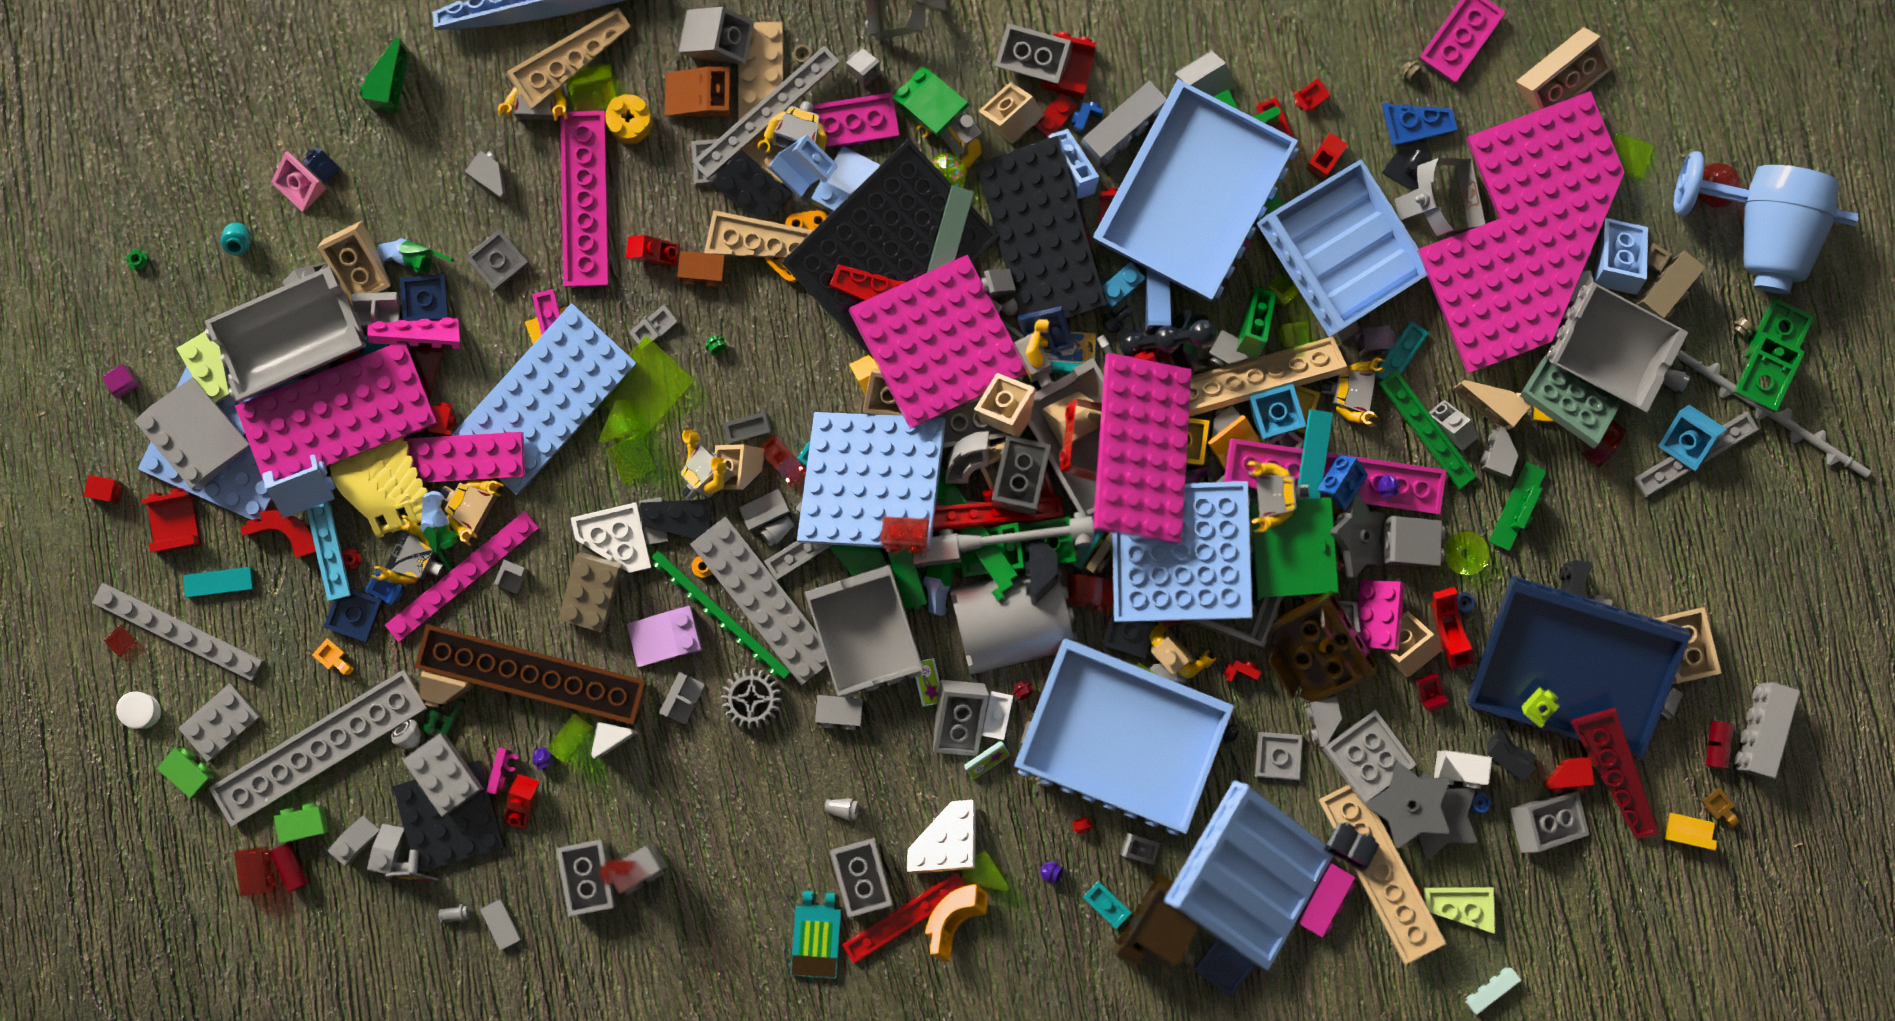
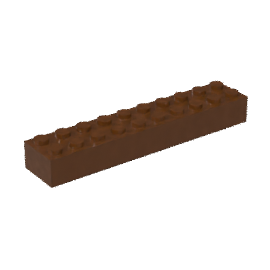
M427 624L414 667L419 670L635 725L638 722L648 681Z

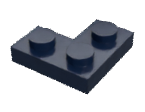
M1062 306L1018 317L1024 337L1035 332V324L1038 320H1048V332H1040V335L1046 334L1052 353L1074 348V342Z

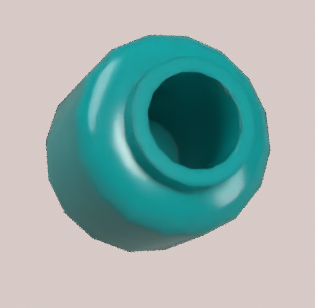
M230 223L222 232L221 247L230 255H242L250 247L252 234L244 224Z

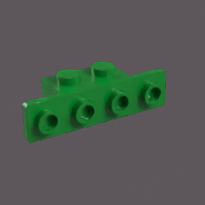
M1524 463L1489 539L1491 544L1509 551L1518 532L1525 527H1529L1533 519L1531 512L1534 507H1538L1542 500V495H1540L1542 488L1539 486L1546 473L1545 470L1531 463Z

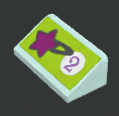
M934 658L922 660V675L916 676L922 707L937 704L940 681Z
M999 741L965 764L964 767L971 778L976 779L1006 759L1010 754L1003 742Z

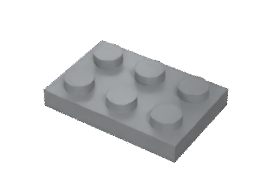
M229 683L178 729L207 762H210L261 716L236 687Z

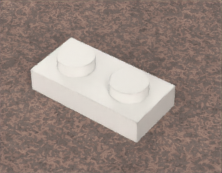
M991 691L982 736L1004 740L1013 699L1012 695Z

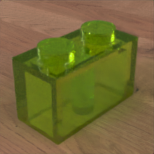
M574 713L546 750L563 763H569L595 726L579 714Z

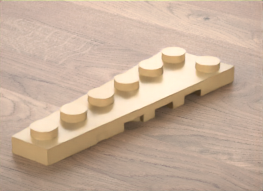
M618 7L508 70L506 74L531 111L630 28V24Z
M713 210L704 253L725 256L785 258L813 230Z

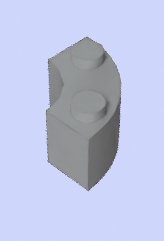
M989 431L975 432L962 438L954 445L948 457L946 484L968 483L969 476L973 471L980 467L989 466L991 449Z

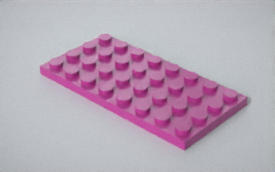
M402 341L398 342L397 345L382 348L235 406L263 481V474L272 471L278 481L312 468L310 455L315 454L318 462L323 461L325 467H329L438 424L407 343Z
M1113 353L1105 355L1093 529L1173 544L1181 543L1192 369Z

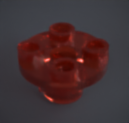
M1713 163L1704 168L1702 180L1741 188L1739 175L1731 166L1724 163ZM1702 193L1698 194L1700 201L1712 207H1724L1734 201Z

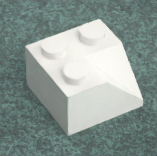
M1437 751L1434 778H1448V784L1454 785V781L1463 782V787L1481 789V784L1488 785L1492 757L1451 751Z

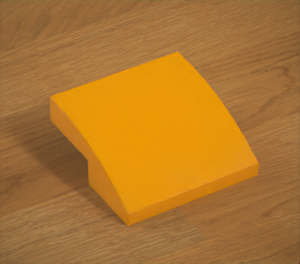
M1243 415L1207 442L1224 471H1226L1230 439L1260 443L1249 421Z

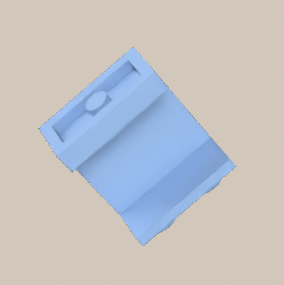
M806 134L779 152L768 168L800 198L812 183L819 179L823 183L826 182L838 165Z
M315 454L310 455L312 468L278 481L272 471L263 474L265 488L283 519L335 499L333 489H336L331 476H326V467L323 461L318 462Z

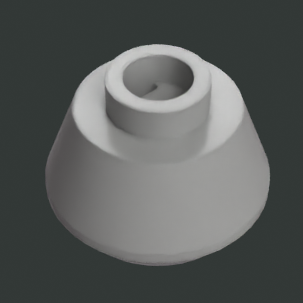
M408 719L393 730L391 735L393 744L405 749L415 748L421 741V731L415 720Z

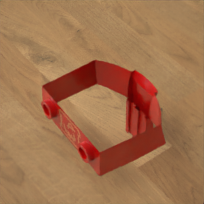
M1075 399L1068 403L1065 411L1066 426L1063 449L1060 454V471L1097 482V473L1069 464L1076 406L1102 412V403Z

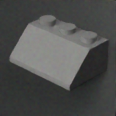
M1007 23L995 67L1059 84L1067 68L1073 44L1067 39Z

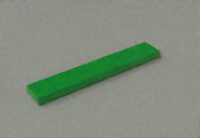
M1397 370L1378 383V386L1441 469L1447 470L1446 475L1457 490H1461L1477 477Z

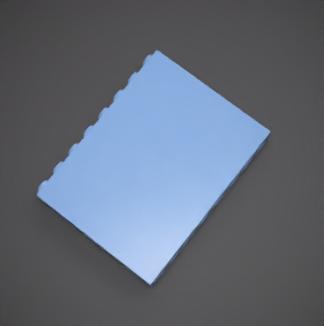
M1178 79L1093 236V241L1213 302L1214 298L1219 299L1225 288L1221 286L1224 279H1230L1235 267L1232 265L1235 259L1240 260L1246 249L1243 246L1247 238L1251 240L1255 233L1256 227H1254L1257 218L1260 220L1263 218L1267 210L1264 207L1268 199L1272 200L1278 188L1275 185L1278 179H1284L1289 169L1285 167L1289 159L1294 160L1299 151V148L1296 147L1298 140Z
M1063 639L1014 767L1019 768L1018 773L1031 778L1032 774L1039 776V781L1052 786L1053 782L1062 785L1060 790L1073 794L1074 791L1082 793L1081 798L1094 803L1095 799L1104 802L1102 806L1113 811L1116 810V807L1125 810L1124 815L1136 819L1137 815L1145 818L1144 823L1154 827H1157L1158 824L1166 827L1165 831L1177 836L1179 832L1186 834L1234 705L1069 639Z

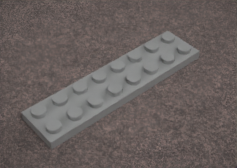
M726 516L690 544L800 685H803L828 665L818 633Z

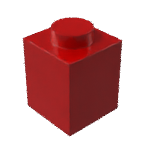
M88 475L83 497L117 504L118 499L121 498L123 493L122 482Z

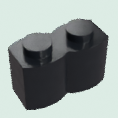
M1339 822L1333 830L1324 850L1336 858L1344 860L1352 867L1365 872L1380 844L1376 842L1373 836L1357 832L1352 824Z

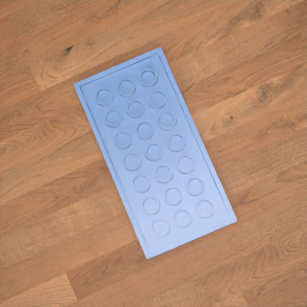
M571 303L455 430L452 436L524 432L526 477L498 478L514 494L519 495L638 363Z

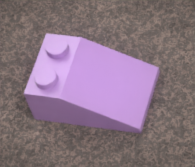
M691 606L667 611L627 624L637 667L703 651Z

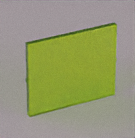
M647 335L629 354L638 364L602 403L641 440L695 381L693 377L673 360L672 356L667 355Z

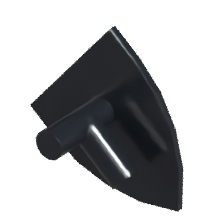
M1427 141L1416 142L1402 148L1390 159L1382 174L1412 191L1419 189L1417 167L1431 161V153Z

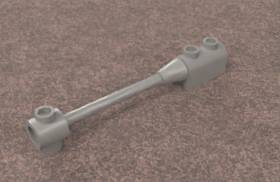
M1088 512L1074 513V518L1070 519V526L986 537L958 535V533L953 534V529H943L939 531L940 536H932L930 550L913 549L914 564L917 567L957 563L962 562L961 553L975 550L982 546L1071 535L1072 541H1075V546L1092 545L1093 539H1095L1093 516L1088 517Z

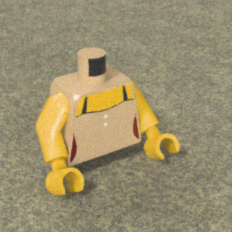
M484 479L469 480L465 484L459 483L456 490L444 486L440 491L444 496L443 500L448 502L444 511L448 513L447 518L453 531L457 532L460 540L468 546H471L469 543L470 537L474 536L477 538L476 534L497 496L501 495L497 493V488L499 486L503 487V484Z
M1162 621L1156 625L1149 635L1151 652L1173 676L1181 675L1187 679L1192 678L1203 670L1204 667L1209 668L1216 660V657L1210 659L1207 656L1210 650H1206L1197 660L1168 628H1163Z

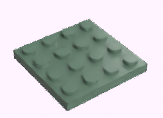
M1551 343L1521 392L1520 397L1592 448H1595L1601 441L1623 400L1551 363L1547 357L1552 345Z

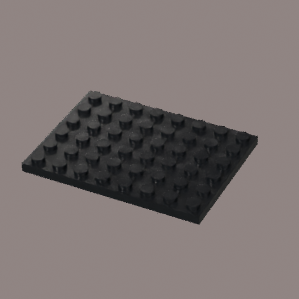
M909 138L780 262L872 359L873 357L849 312L850 307L863 301L833 289L829 285L838 264L904 282L927 273L952 184ZM971 205L955 260L968 255L973 263L999 235Z

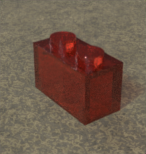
M1080 574L1069 575L1067 587L1069 599L1066 602L1074 603V607L1087 608V605L1094 606L1093 610L1107 611V608H1114L1113 580Z
M267 846L234 851L240 897L273 891L275 877L270 871L272 857L269 853L270 850H267Z

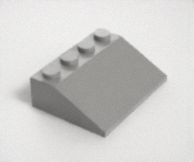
M194 377L151 405L134 421L191 489H203L250 446L245 437Z

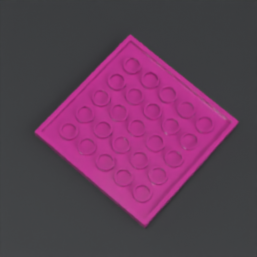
M968 255L849 308V312L909 429L984 395L997 373L1014 380L1027 375L1015 351V345L987 291L984 292L983 284Z

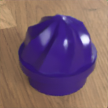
M1385 475L1379 480L1377 490L1381 493V497L1394 496L1399 494L1398 488L1400 484L1395 477Z
M540 747L533 754V765H536L538 770L555 764L553 759L555 756L549 749Z
M1046 862L1041 867V877L1049 884H1057L1063 874V867L1059 866L1058 862Z

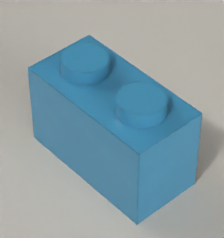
M1132 262L1128 263L1103 285L1108 301V306L1106 307L1110 311L1117 307L1145 281V276Z

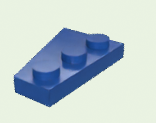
M1390 103L1381 104L1392 147L1453 133L1458 130L1453 110L1450 108L1413 107L1403 104L1402 106L1390 105Z

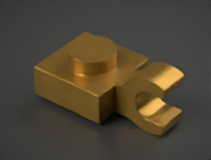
M1720 787L1701 801L1715 820L1722 816L1723 821L1729 828H1734L1740 823L1739 819L1730 810L1735 804Z

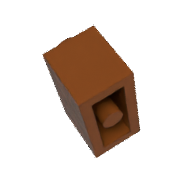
M680 251L677 277L679 281L683 282V285L696 286V283H705L706 287L718 288V285H724L726 257L721 254Z

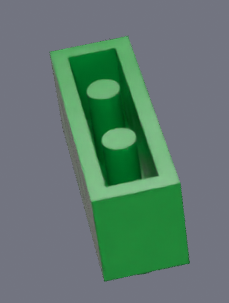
M1257 286L1253 289L1246 301L1236 349L1237 352L1254 358H1258L1267 343L1276 293Z

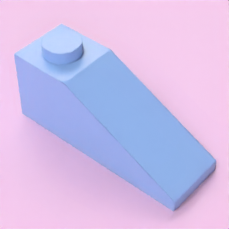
M1066 129L1050 134L1048 138L1056 135L1060 136L1077 198L1080 199L1095 194L1099 175L1070 131Z

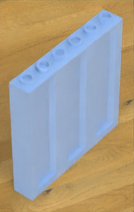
M1362 159L1257 222L1260 230L1329 337L1427 276L1417 252L1418 247L1415 241L1407 232L1404 224L1400 221L1392 205L1386 199L1380 186L1376 183Z
M1234 781L1165 902L1254 965L1269 970L1333 855L1324 850L1326 845L1249 786Z

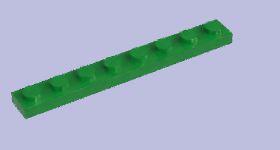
M659 551L652 556L656 561L653 565L660 572L664 573L667 571L672 576L669 580L679 589L681 586L687 589L689 592L686 595L695 604L700 601L705 606L703 611L712 619L716 616L721 621L719 626L728 634L731 631L738 636L736 641L744 649L749 646L754 651L752 656L761 664L765 661L771 666L769 671L777 679L780 677L786 679L791 674L785 666Z

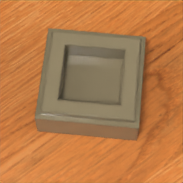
M1652 243L1647 250V267L1660 274L1672 254Z

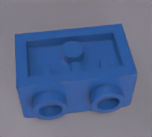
M1339 455L1319 485L1318 491L1329 494L1338 508L1346 510L1368 474L1357 458Z

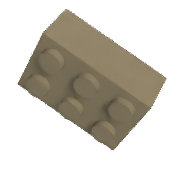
M1684 250L1671 259L1635 304L1667 320L1676 310L1673 307L1679 302L1681 303L1689 295L1690 292L1687 290L1693 285L1695 286L1702 279L1703 275L1701 272L1706 267Z
M583 552L576 554L558 620L598 632L604 631L607 628L623 564Z

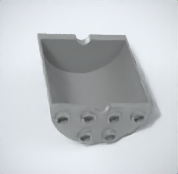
M1593 282L1588 286L1584 285L1571 307L1567 306L1547 357L1551 363L1638 409L1648 412L1665 379L1664 375L1672 365L1688 332Z
M890 565L805 592L838 696L845 694V697L848 698L859 694L858 690L866 688V691L880 688V686L884 685L885 681L890 685L905 679V675H908L909 678L922 675L921 670H923V666Z
M1059 566L1058 584L1037 604H1031V597L1026 596V583L1030 582V575H1026V570L1016 572L1018 576L1011 580L1014 586L1003 592L1005 598L1000 602H997L992 594V591L998 588L993 578L949 589L970 675L1056 655L1063 639H1069L1078 643L1076 631L1072 632L1071 623L1074 621L1071 608L1067 609L1065 602L1069 599L1066 586L1061 587L1059 580L1062 579Z

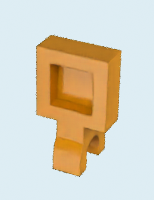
M329 638L312 655L328 670H332L335 666L340 672L348 676L355 670L342 659L346 653Z

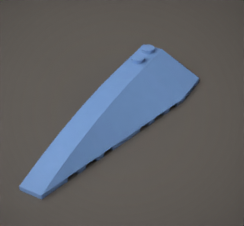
M468 0L464 3L458 1L433 12L435 30H449L527 22L571 14L625 0Z

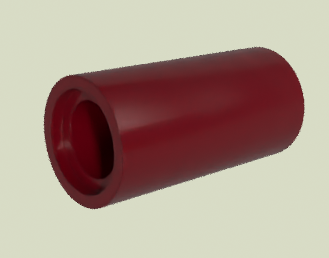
M1711 721L1705 766L1721 769L1729 768L1734 724Z
M291 842L269 851L287 893L309 884Z

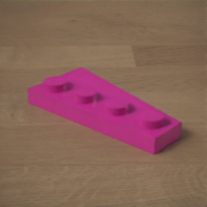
M446 317L437 320L420 319L419 321L399 320L387 323L378 321L367 324L368 343L397 345L398 342L402 341L409 344V346H419L420 343H432V347L441 348L442 344L452 345V349H460L458 318Z

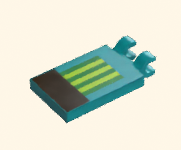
M803 891L802 906L795 907L791 962L792 976L836 979L841 909H834L836 893L826 892L825 905L812 904L813 891Z

